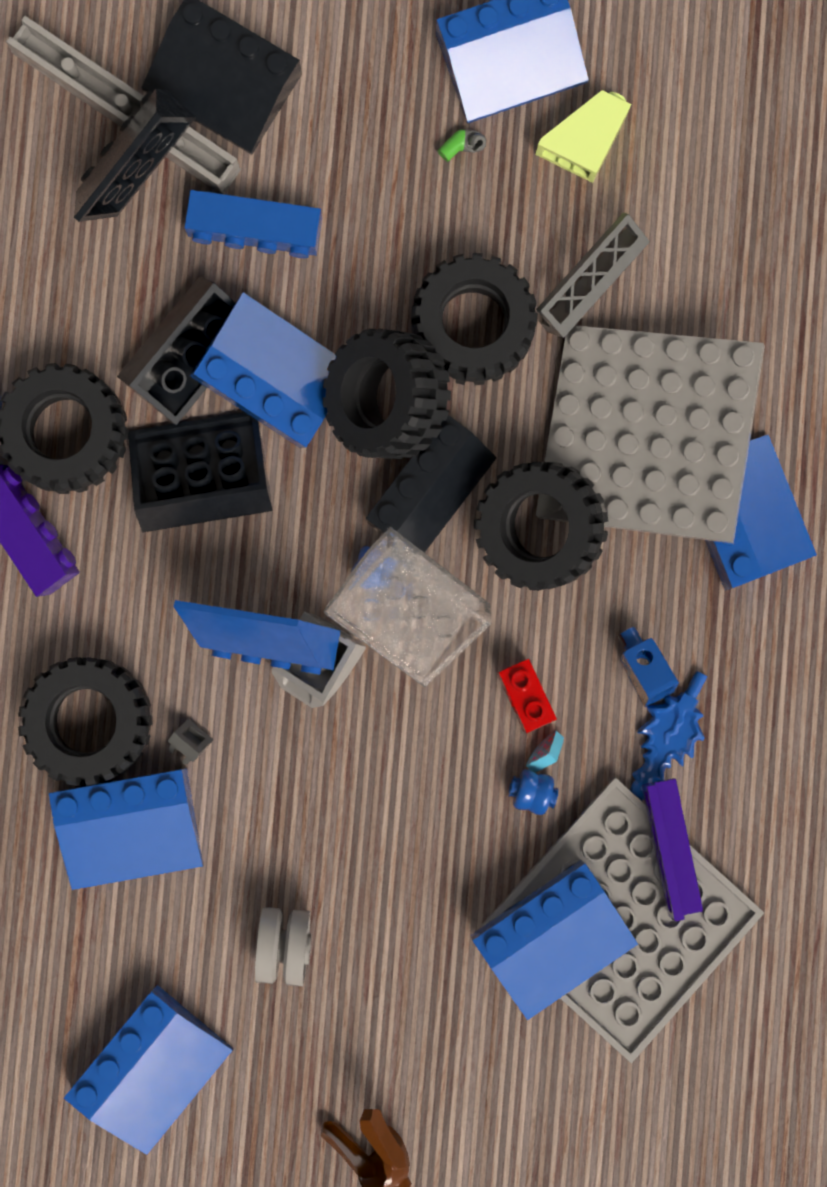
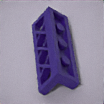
M675 778L642 784L668 916L674 921L685 920L684 915L703 912L677 781Z

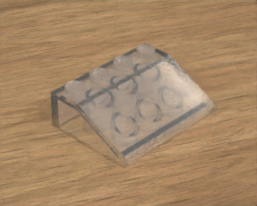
M392 527L367 550L324 609V613L423 687H426L492 624L489 602Z

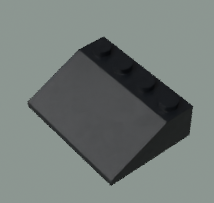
M184 0L170 21L141 88L147 93L151 90L155 91V89L169 90L196 116L195 122L252 155L300 79L302 71L300 60L200 0Z
M155 89V91H149L140 102L142 107L135 116H130L120 127L122 133L116 141H111L103 148L100 153L102 159L96 166L90 167L81 177L83 183L77 189L74 218L78 222L118 217L196 119V116L169 90Z
M240 412L180 422L177 425L168 424L128 432L134 511L142 533L273 511L259 421L247 413Z

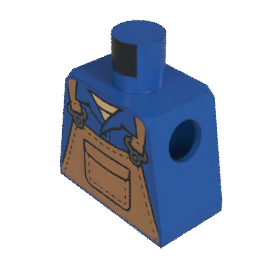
M635 627L619 634L618 638L625 649L620 661L644 707L674 693L679 682L653 638L643 642ZM644 658L649 664L641 665L637 662V659Z

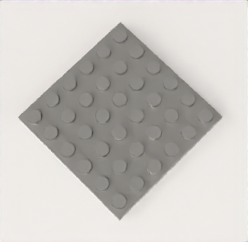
M575 325L565 336L545 462L562 463L565 467H573L580 471V476L589 478L594 483L592 489L596 494L600 493L604 500V503L601 504L602 511L608 513L609 522H604V527L734 544L765 349L764 343ZM539 494L536 511L537 518L568 522L563 506L554 497Z
M613 777L481 926L483 927L579 860L586 863L638 945L560 999L632 1064L762 917L764 912L690 846L703 912L684 915L685 920H672L667 912L646 805L617 778Z

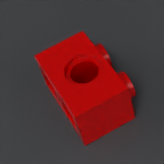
M530 659L523 660L497 672L498 678L524 733H529L557 720Z

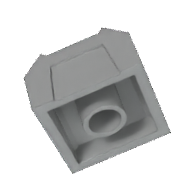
M304 612L300 620L340 630L334 670L322 668L321 674L318 675L301 672V665L291 663L290 670L273 667L272 674L283 690L309 707L315 708L324 706L334 695L360 659L366 646L329 621L315 614Z

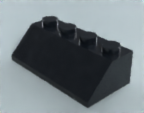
M199 276L122 369L117 378L177 425L207 389L206 386L190 377V374L232 310L235 302L214 282Z
M449 415L446 420H442L440 426L443 428L437 438L431 437L432 444L425 450H420L417 455L410 459L365 518L366 523L417 561L421 559L497 459L472 432Z

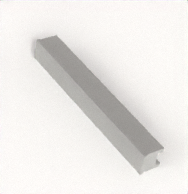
M26 16L21 20L23 25L13 38L9 37L6 41L12 54L120 127L130 116H135L142 107L140 105L144 97L142 94ZM188 127L165 156L219 194H225L241 171L237 158L191 127Z

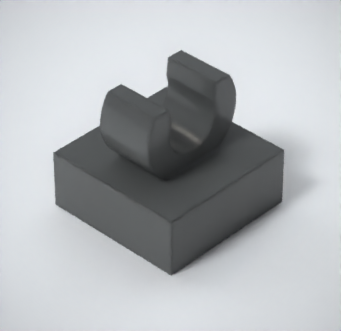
M187 719L168 739V742L171 744L169 752L172 754L176 749L186 756L182 761L186 765L190 761L194 762L214 739L191 720Z

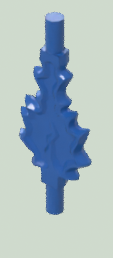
M695 671L685 692H681L678 697L665 696V704L647 707L652 717L638 729L637 733L647 735V740L641 745V748L648 749V752L642 755L645 758L643 766L632 773L635 781L630 788V791L641 801L644 800L642 784L665 780L664 771L666 768H671V759H675L683 766L685 754L693 758L695 742L705 739L697 722L703 717V714L696 708L699 702L696 698L707 676L698 671Z

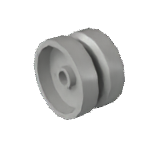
M263 907L256 949V983L273 984L278 977L279 965L283 963V980L285 984L289 986H304L312 933H310V911L293 910L288 918L287 930H283V913L281 909Z

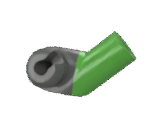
M458 130L437 152L446 162H449L459 151L473 153L482 151L486 147L487 142L485 136L478 131Z

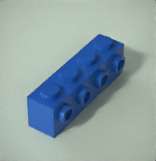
M190 190L185 230L188 237L192 238V241L200 244H211L212 241L225 242V246L233 249H243L244 245L257 247L258 251L267 254H275L276 250L289 252L290 256L305 259L309 255L317 256L322 212L320 208Z

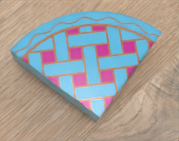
M557 731L546 737L534 750L526 767L534 772H538L557 762L564 737Z

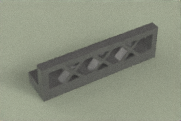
M622 213L536 309L544 319L540 324L548 333L564 338L649 244L650 241L629 214ZM626 226L627 229L618 237V233ZM604 252L603 255L596 261V258L600 255V253ZM580 276H583V277L576 283V285L574 286L575 281H576ZM558 300H561L558 303V305L551 312H549V310L555 305V303Z

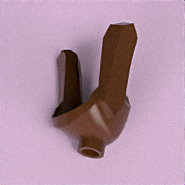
M364 1109L360 1118V1129L375 1149L369 1156L339 1124L333 1121L323 1123L320 1136L354 1170L362 1187H410L412 1185L408 1177L410 1161L404 1142L391 1126H387L380 1110Z

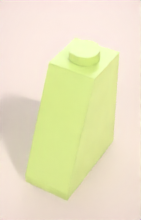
M601 90L544 135L538 143L535 155L593 183L627 117L631 104L626 102V99L616 92L607 93Z

